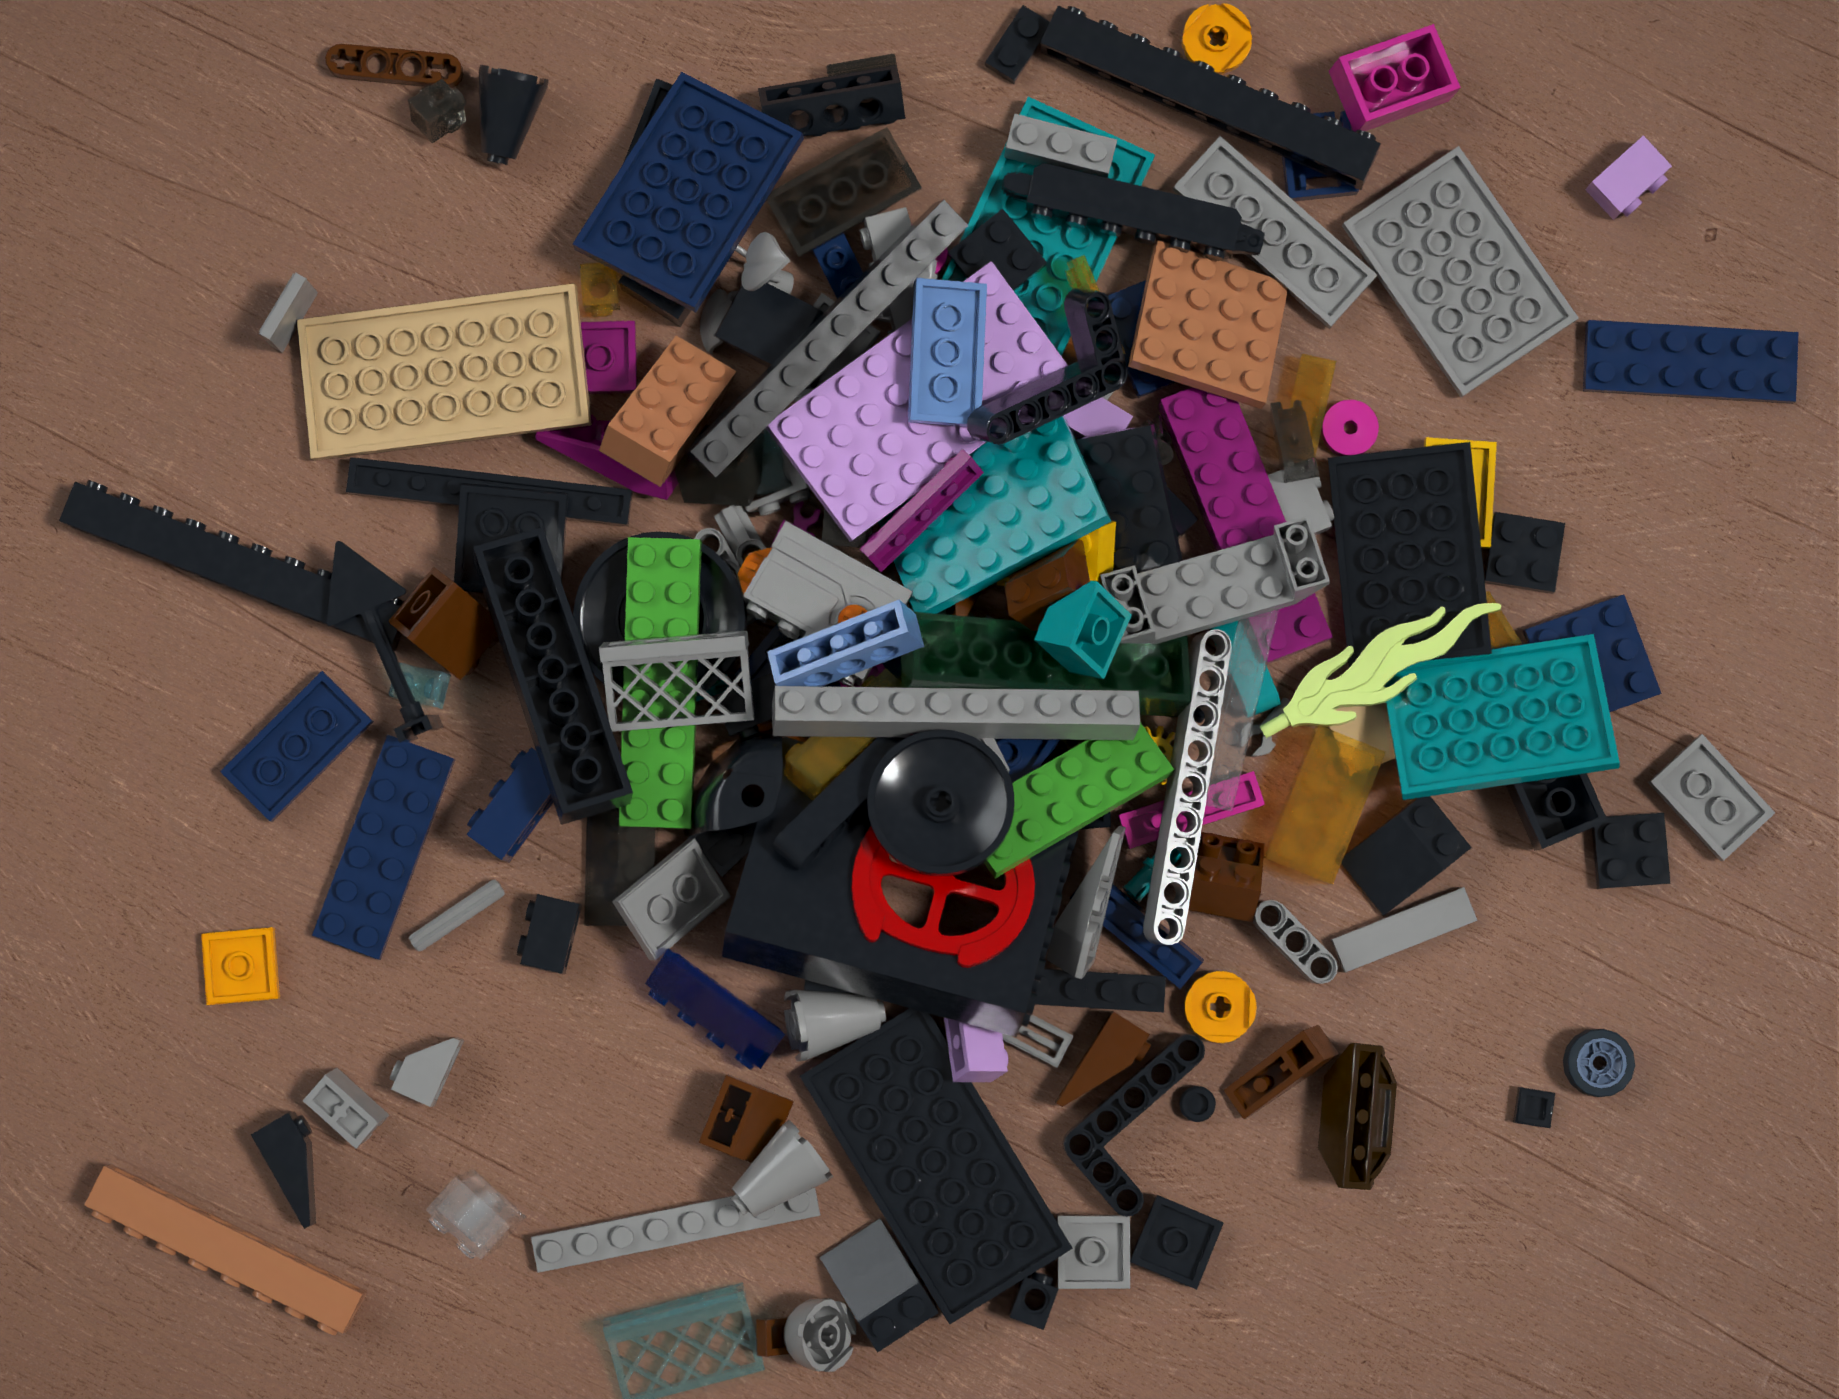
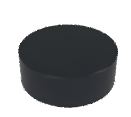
M1192 1086L1187 1088L1180 1096V1111L1190 1121H1205L1215 1111V1098L1207 1088Z

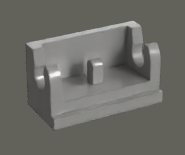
M338 1068L325 1074L303 1100L355 1149L373 1135L372 1132L390 1116Z

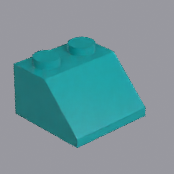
M1090 581L1048 607L1043 621L1039 624L1034 640L1069 672L1104 679L1132 614L1097 581Z

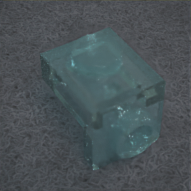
M399 662L415 701H419L423 706L443 709L451 674ZM391 684L389 696L398 699Z

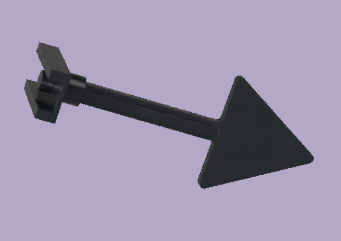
M337 541L334 551L327 625L334 626L359 614L362 615L402 707L399 710L405 723L394 729L399 743L412 742L418 739L417 735L426 731L444 728L439 715H425L420 702L415 701L376 610L378 606L405 595L407 590L345 543Z

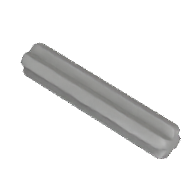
M491 880L409 936L411 944L417 951H423L505 895L504 889L497 880Z

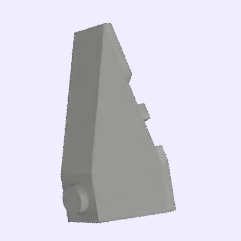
M1118 826L1054 926L1047 960L1075 978L1082 979L1095 961L1126 827Z

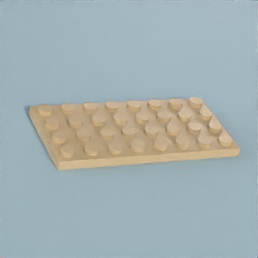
M575 284L297 320L310 456L314 461L592 425L578 292Z

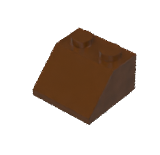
M1078 539L1022 568L1009 579L1004 586L1010 617L1029 629L1036 631L1039 624L1043 621L1048 607L1090 582L1082 540Z

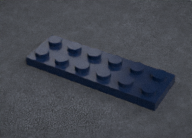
M1588 320L1585 327L1583 392L1793 404L1796 402L1799 332Z
M387 734L312 936L381 960L456 759L410 742L399 743L398 738Z

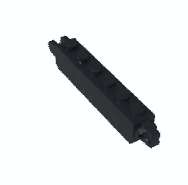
M1046 163L1035 167L1033 175L1021 172L1016 173V171L1014 173L1011 171V173L1004 175L1002 184L1003 194H1006V197L1008 196L1009 198L1013 197L1014 200L1026 202L1025 210L1032 211L1031 215L1039 219L1051 220L1052 216L1066 219L1065 223L1072 227L1086 228V225L1099 227L1100 232L1103 234L1120 236L1121 233L1135 236L1134 240L1149 245H1153L1155 241L1159 240L1168 243L1169 248L1173 247L1185 253H1188L1190 249L1204 252L1203 256L1205 258L1216 261H1223L1224 257L1231 258L1232 254L1259 256L1263 246L1265 232L1242 224V217L1235 208Z

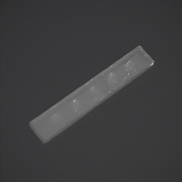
M1279 609L1238 621L1229 661L1206 806L1233 811Z

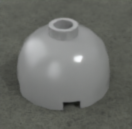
M828 1298L809 1299L794 1308L788 1316L784 1328V1342L788 1353L797 1364L813 1371L832 1372L839 1369L847 1362L853 1352L854 1347L849 1346L851 1334L856 1335V1324L853 1314L844 1303Z

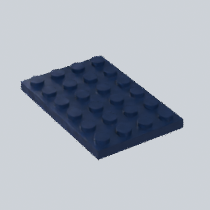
M681 72L572 244L574 250L696 313L804 140L803 133Z

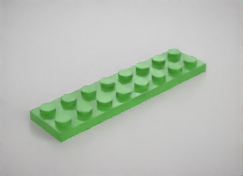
M628 537L625 641L699 635L700 539ZM689 660L680 671L697 684L698 660ZM676 661L671 663L675 667H678L682 663V661ZM652 663L644 674L661 687L673 672L663 663ZM639 664L635 666L639 670H642L646 664ZM624 666V690L637 676L626 666ZM676 675L664 690L679 703H682L693 688ZM640 678L628 693L645 706L657 691ZM697 692L684 706L695 716ZM659 695L648 710L659 719L669 718L676 710V707L662 695ZM623 698L622 722L633 721L640 713V710ZM680 711L675 717L687 716ZM643 714V716L639 720L651 719L647 717L645 714ZM696 725L622 731L621 759L633 795L630 804L619 807V826L692 828Z

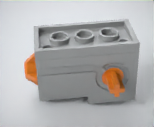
M785 521L774 540L772 548L749 553L737 574L743 593V601L747 606V614L763 623H766L767 619L772 620L778 624L779 632L793 640H797L799 636L803 638L899 599L907 606L912 595L911 590ZM872 667L837 681L848 687H853L854 684L862 687Z

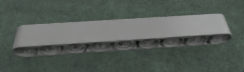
M1220 629L1199 633L1192 639L1190 644L1170 763L1175 770L1173 775L1168 777L1143 925V933L1146 939L1155 945H1173L1178 943L1185 932L1232 649L1230 637ZM1208 637L1216 644L1214 655H1210L1205 648V642ZM1202 673H1206L1211 680L1210 688L1207 691L1199 683ZM1197 707L1205 715V721L1201 726L1195 722L1193 717ZM1191 742L1199 749V756L1196 761H1193L1188 755V746ZM1185 778H1188L1193 784V792L1190 796H1186L1182 790V782ZM1179 813H1182L1187 819V827L1183 832L1176 826V818ZM1174 848L1181 854V863L1178 867H1174L1170 861V854ZM1168 884H1171L1176 891V896L1171 903L1164 897V889ZM1163 919L1170 926V931L1166 938H1162L1158 932V925Z

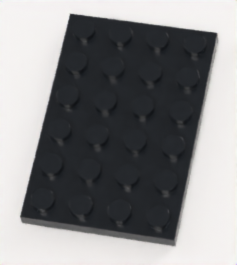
M1470 442L1328 458L1347 647L1352 646L1354 649L1353 655L1348 660L1349 668L1366 646L1377 635L1388 628L1429 617L1437 609L1444 607L1445 615L1436 626L1409 637L1403 643V645L1415 644L1436 635L1464 609L1477 604L1487 603ZM1488 614L1474 619L1446 654L1432 660L1492 654Z

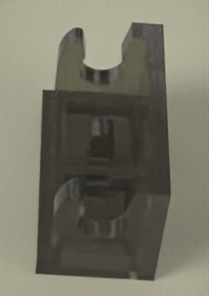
M1295 400L1293 403L1294 407L1290 409H1283L1281 402L1270 403V421L1284 483L1319 477L1305 410L1303 411L1302 402L1299 400Z

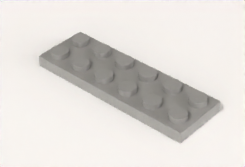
M1221 136L1217 138L1172 189L1177 195L1235 208L1242 217V224L1265 232L1259 256H1246L1270 277L1279 281L1288 289L1287 292L1329 329L1377 277L1373 270Z

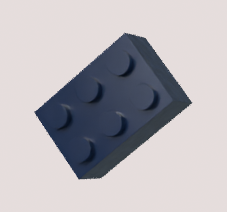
M532 747L528 752L522 750L510 765V768L514 770L506 781L500 779L489 793L492 801L485 810L479 808L467 823V826L471 829L466 835L500 860L510 863L553 804L537 752Z

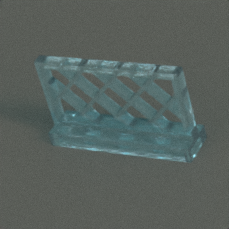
M743 1282L604 1318L603 1332L606 1342L608 1341L623 1399H657L765 1370L762 1356H757V1337ZM742 1310L745 1324L738 1335L721 1326L727 1314ZM719 1316L716 1322L710 1320L711 1318ZM701 1321L712 1327L703 1344L686 1335L692 1323ZM684 1326L682 1331L675 1329L676 1327ZM666 1330L677 1337L668 1353L651 1344L657 1332ZM717 1331L735 1340L725 1357L708 1347ZM746 1331L748 1332L750 1342L743 1338ZM649 1335L646 1341L640 1338L642 1336ZM632 1340L643 1347L634 1362H631L619 1354L617 1343ZM682 1340L699 1349L690 1366L673 1357ZM739 1343L753 1351L755 1363L740 1366L730 1360ZM647 1349L664 1358L655 1375L638 1366ZM704 1352L721 1362L717 1371L713 1374L705 1375L695 1369ZM668 1362L687 1371L681 1382L670 1384L660 1378ZM623 1365L629 1367V1370L626 1373V1375L624 1373ZM726 1365L732 1368L723 1371ZM634 1371L651 1380L646 1391L630 1395L627 1382ZM691 1374L697 1377V1378L688 1380V1378L690 1377ZM656 1383L662 1386L660 1388L653 1389Z

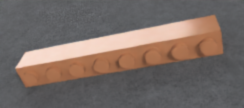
M112 1164L103 1166L84 1206L93 1210L91 1213L93 1217L109 1224L112 1220H115L125 1225L123 1229L125 1233L138 1239H143L144 1236H147L157 1241L155 1247L170 1255H175L176 1252H179L189 1257L188 1263L202 1271H208L211 1268L221 1273L220 1279L227 1284L240 1287L242 1283L254 1289L252 1293L254 1297L267 1303H272L274 1299L286 1305L284 1311L299 1319H304L305 1316H308L318 1321L317 1327L331 1335L336 1336L337 1332L343 1334L349 1330L368 1292Z

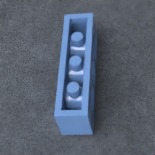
M899 599L770 650L767 653L774 682L777 686L822 687L922 648L924 644L916 614Z

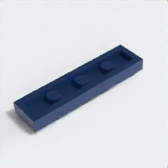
M1112 884L1103 926L1181 989L1203 963L1204 959L1181 940L1173 945H1155L1150 943L1143 933L1146 911ZM1076 889V890L1074 891V893L1071 895L1070 899H1072V897L1074 896V894H1075V892L1077 891V889ZM1159 923V935L1162 938H1166L1169 930Z

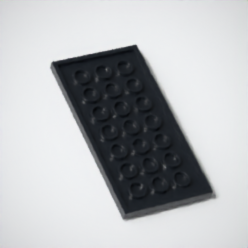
M909 1008L880 1026V1029L860 1038L800 1075L801 1080L949 1325L1073 1249L973 1083L953 1082L948 1042L930 1013Z

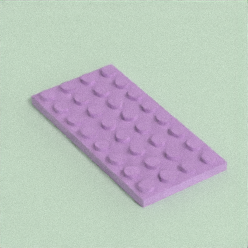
M992 261L963 281L987 284L982 406L1068 366ZM912 319L780 413L766 427L767 431L849 542L918 493L920 487L929 482L944 467L945 463L950 458L956 456L962 449L971 454L986 443V441L974 439L970 436L967 427L908 422Z

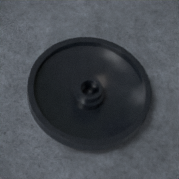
M929 730L907 737L884 755L872 775L868 789L867 804L869 820L874 835L886 853L896 862L917 873L930 876H952L965 873L980 866L997 852L1011 828L1015 800L1010 775L1002 760L989 746L977 738L954 730Z

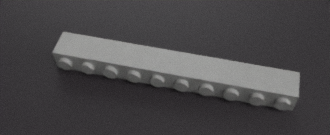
M775 686L772 700L773 736L907 738L929 730H954L975 738L1134 740L1140 727L1139 691Z

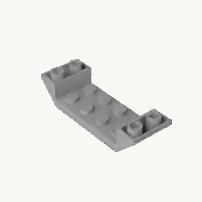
M1309 516L1274 525V534L1271 536L1183 560L1180 563L1176 562L1138 574L1135 565L1100 575L1103 587L1132 614L1120 643L1158 644L1295 605L1330 584Z

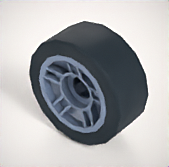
M1606 1029L1585 1030L1574 1036L1565 1049L1563 1057L1564 1073L1570 1084L1583 1094L1594 1097L1613 1096L1622 1091L1633 1077L1635 1069L1634 1052L1628 1042L1616 1032ZM1600 1056L1607 1064L1597 1070L1593 1066V1060L1595 1057Z

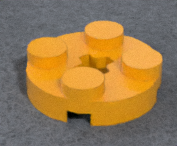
M1230 4L1203 5L1197 8L1185 23L1181 42L1182 49L1190 62H1205L1215 69V73L1223 75L1226 72L1235 70L1246 60L1252 44L1251 26L1247 17L1238 8ZM1211 31L1214 34L1220 31L1225 34L1223 41L1226 44L1223 46L1218 44L1216 46L1211 45V38L1208 34Z
M1215 971L1203 975L1192 983L1185 996L1184 1013L1187 1022L1194 1033L1210 1042L1226 1043L1236 1040L1250 1028L1256 1016L1257 1006L1254 993L1245 981L1230 972ZM1219 996L1223 997L1224 1003L1230 1004V1010L1224 1011L1222 1018L1216 1017V1011L1210 1010V1004L1215 1003Z

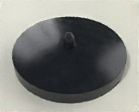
M657 531L631 536L637 538L693 539L678 533ZM628 538L612 545L593 562L584 575L575 598L573 618L591 671L603 684V664L600 662L599 647L603 642L625 641ZM701 542L699 634L746 631V603L743 601L742 589L736 575L719 554ZM738 656L725 657L717 666V669L726 675ZM712 658L707 660L711 664H714L719 658ZM699 660L697 684L709 670ZM624 666L612 667L613 681L623 688ZM712 672L701 685V688L704 691H708L721 679Z

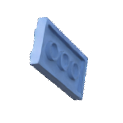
M916 278L914 280L908 422L967 427L970 414L982 406L987 284Z

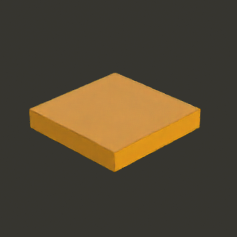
M275 927L201 934L206 1005L280 999Z

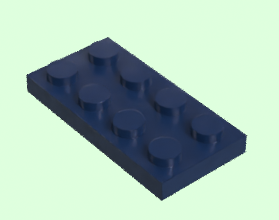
M321 671L220 772L270 822H273L374 721L324 671Z

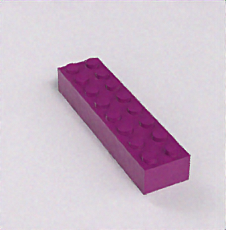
M1194 387L1160 400L1158 409L1215 551L1273 535L1274 525L1285 523L1286 520L1239 403ZM1315 593L1295 605L1247 618L1266 665L1327 642L1332 638Z

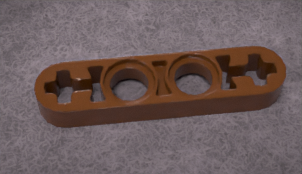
M336 44L327 51L325 57L326 65L330 72L337 78L450 89L458 86L464 75L459 60L454 55L447 53ZM345 53L348 60L359 62L358 55L362 54L360 60L362 71L357 72V65L352 63H346L344 69H339L334 59H340L341 54ZM374 56H382L387 60V66L381 73H372L368 70V62ZM410 59L418 60L422 64L420 73L413 77L406 76L402 70L404 63ZM432 61L433 69H444L445 64L450 63L452 69L456 72L450 73L448 79H443L440 72L430 71L431 78H427L429 73L427 62Z

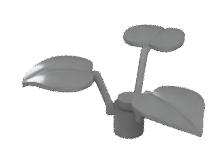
M767 232L760 233L751 242L748 250H745L740 245L737 246L735 251L744 256L747 261L744 264L741 279L744 289L755 291L768 283L788 294L791 293L794 284L793 275L782 270L790 262V259L781 250L772 234ZM718 289L710 296L703 308L700 320V335L706 351L710 354L723 342L714 337V334L738 291H732L727 295L725 290Z

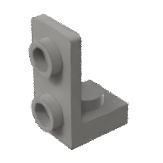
M781 452L784 459L782 464L783 471L793 486L746 504L747 512H759L760 516H765L779 511V504L790 500L791 504H795L811 498L810 492L812 490L784 452Z

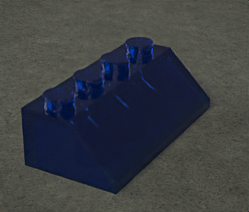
M668 948L645 983L651 988L648 992L649 996L663 1006H666L668 1001L680 1009L677 1013L680 1019L693 1028L697 1023L702 1025L709 1031L705 1036L721 1049L726 1044L738 1052L734 1058L750 1070L755 1065L762 1069L787 1035L785 1031L673 949Z

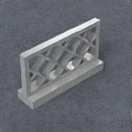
M748 631L603 642L599 647L600 662L603 664L608 721L612 732L754 720L748 654ZM740 656L742 671L734 681L717 669V666L725 657ZM712 658H719L714 664H711L707 660ZM689 660H699L709 669L698 684L680 671ZM682 661L678 667H675L671 662ZM652 663H663L673 672L661 687L644 674ZM639 664H646L642 670H639L635 666ZM626 666L637 676L624 690L613 681L612 667ZM712 672L729 685L717 701L701 688V685ZM676 675L693 688L682 703H679L664 690ZM640 678L657 691L645 706L628 693ZM741 678L743 679V689L737 685ZM614 689H615L619 694H621L620 697H619L616 701H615V696H614ZM734 689L745 699L746 712L731 713L720 703ZM695 692H698L713 705L705 715L695 716L684 707ZM659 695H662L676 707V710L669 718L659 719L648 710ZM623 698L640 710V713L633 721L617 722L616 706ZM716 708L723 713L711 715ZM681 711V712H682L683 714H685L687 717H675V716ZM643 714H645V715H646L647 717H649L651 720H639V719L643 716Z

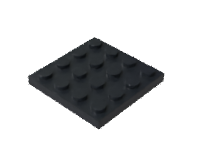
M1154 424L1075 439L1111 521H1116L1113 571L1135 565L1137 573L1183 561Z

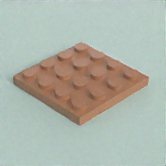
M1157 240L1152 250L1128 367L1262 409L1267 401L1288 289L1273 277L1224 261L1211 260L1193 251L1185 253L1173 247L1169 248L1168 243Z

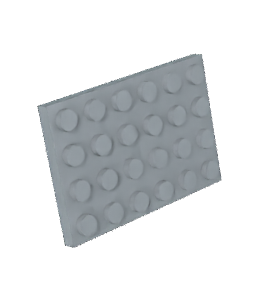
M1459 146L1342 224L1350 239L1371 269L1377 274V278L1461 398L1578 319L1574 310Z

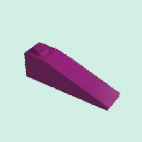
M591 415L592 425L536 432L535 437L537 441L634 492L665 500L669 498L681 480L687 459L685 453L662 486L659 487L599 451L607 426L611 421L596 420Z

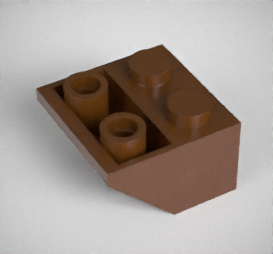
M1201 832L1188 910L1253 922L1261 894L1265 843Z
M727 1074L699 1143L752 1163L786 1122L794 1101Z

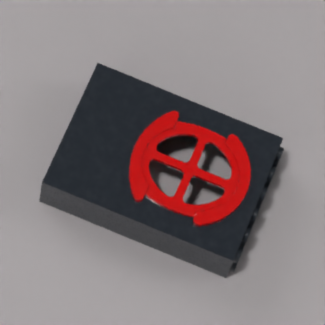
M783 736V770L778 802L770 816L757 822L725 930L722 957L1017 1037L1021 1026L1028 1027L1030 1016L1033 1014L1037 999L1036 992L1043 975L1046 963L1045 956L1053 936V925L1060 908L1063 896L1061 893L1068 876L1071 864L1069 861L1075 848L1079 830L1004 873L1005 887L1002 890H994L958 880L954 875L930 876L917 873L899 863L892 862L874 835L867 807L804 870L798 871L772 848L774 840L858 756ZM893 876L923 884L933 889L934 895L924 927H913L894 912L882 891L881 881L883 877ZM951 893L989 902L998 907L997 916L985 927L972 933L945 936L938 930L946 897Z

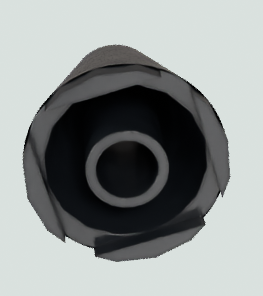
M480 65L481 152L488 154L487 161L508 165L509 158L516 160L546 93L549 80L540 78L539 84H537V76L501 68H492L490 74L488 73L489 66Z

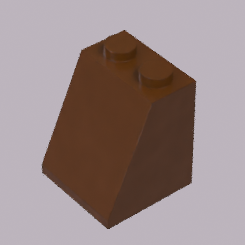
M435 567L431 569L388 621L460 681L465 675H470L477 668L479 658L486 649L492 648L499 641L490 612Z

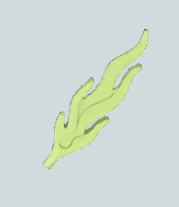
M1483 603L1466 608L1436 635L1415 644L1403 645L1409 637L1436 626L1445 615L1444 607H1440L1429 617L1388 628L1377 635L1366 646L1352 666L1336 679L1327 680L1333 672L1346 664L1353 655V647L1348 646L1340 654L1318 664L1310 670L1301 681L1291 701L1283 708L1284 713L1259 727L1267 739L1290 725L1293 728L1303 725L1336 726L1355 720L1357 715L1354 711L1346 712L1335 709L1340 707L1373 706L1385 703L1396 697L1406 687L1415 682L1417 676L1415 673L1408 674L1393 685L1384 687L1394 675L1411 665L1432 660L1446 654L1474 619L1481 615L1501 610V605L1498 603Z

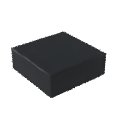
M1518 1087L1513 1122L1551 1128L1555 1093Z

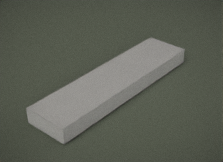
M1463 887L1333 938L1331 942L1343 972L1346 973L1475 922L1477 918Z

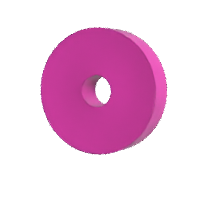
M1343 400L1334 404L1327 411L1321 423V435L1325 445L1330 451L1339 456L1364 454L1375 443L1379 432L1378 419L1374 411L1365 403L1357 400ZM1352 423L1356 428V432L1354 434H1347L1344 431V424Z

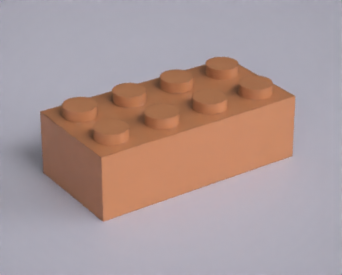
M675 336L608 424L599 451L661 487L684 456V451L695 441L726 399L737 371L680 337Z

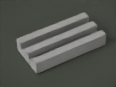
M1031 1015L1030 1022L1064 1039L1061 1045L1024 1026L1020 1027V1033L1057 1051L1053 1058L1010 1035L1002 1033L1004 1041L1058 1068L1073 1038V1035Z

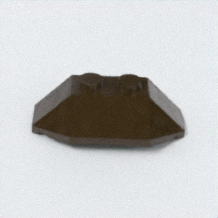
M1350 1043L1324 1075L1318 1150L1338 1188L1371 1190L1374 1185V1179L1381 1173L1391 1155L1397 1082L1391 1066L1384 1056L1385 1050L1381 1045Z

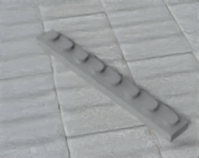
M816 1188L755 1217L750 1212L743 1215L730 1199L733 1196L532 1236L531 1241L537 1272L820 1216Z

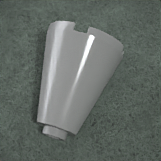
M794 989L786 991L784 995V1001L791 1000V1009L784 1010L791 1050L799 1049L800 1053L795 1056L796 1061L799 1062L806 1061L880 1029L881 1022L886 1020L882 1001L856 993Z
M790 1120L780 1127L732 1187L735 1195L730 1199L743 1215L750 1212L755 1217L833 1178L825 1162L809 1141L799 1136V1129Z

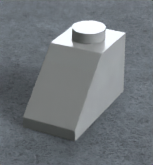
M458 1037L410 1054L405 1057L404 1061L398 1060L390 1075V1080L394 1081L391 1090L429 1107L435 1106L464 1040Z

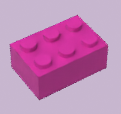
M1434 24L1341 56L1329 70L1331 79L1354 132L1357 130L1368 131L1449 102L1461 88Z

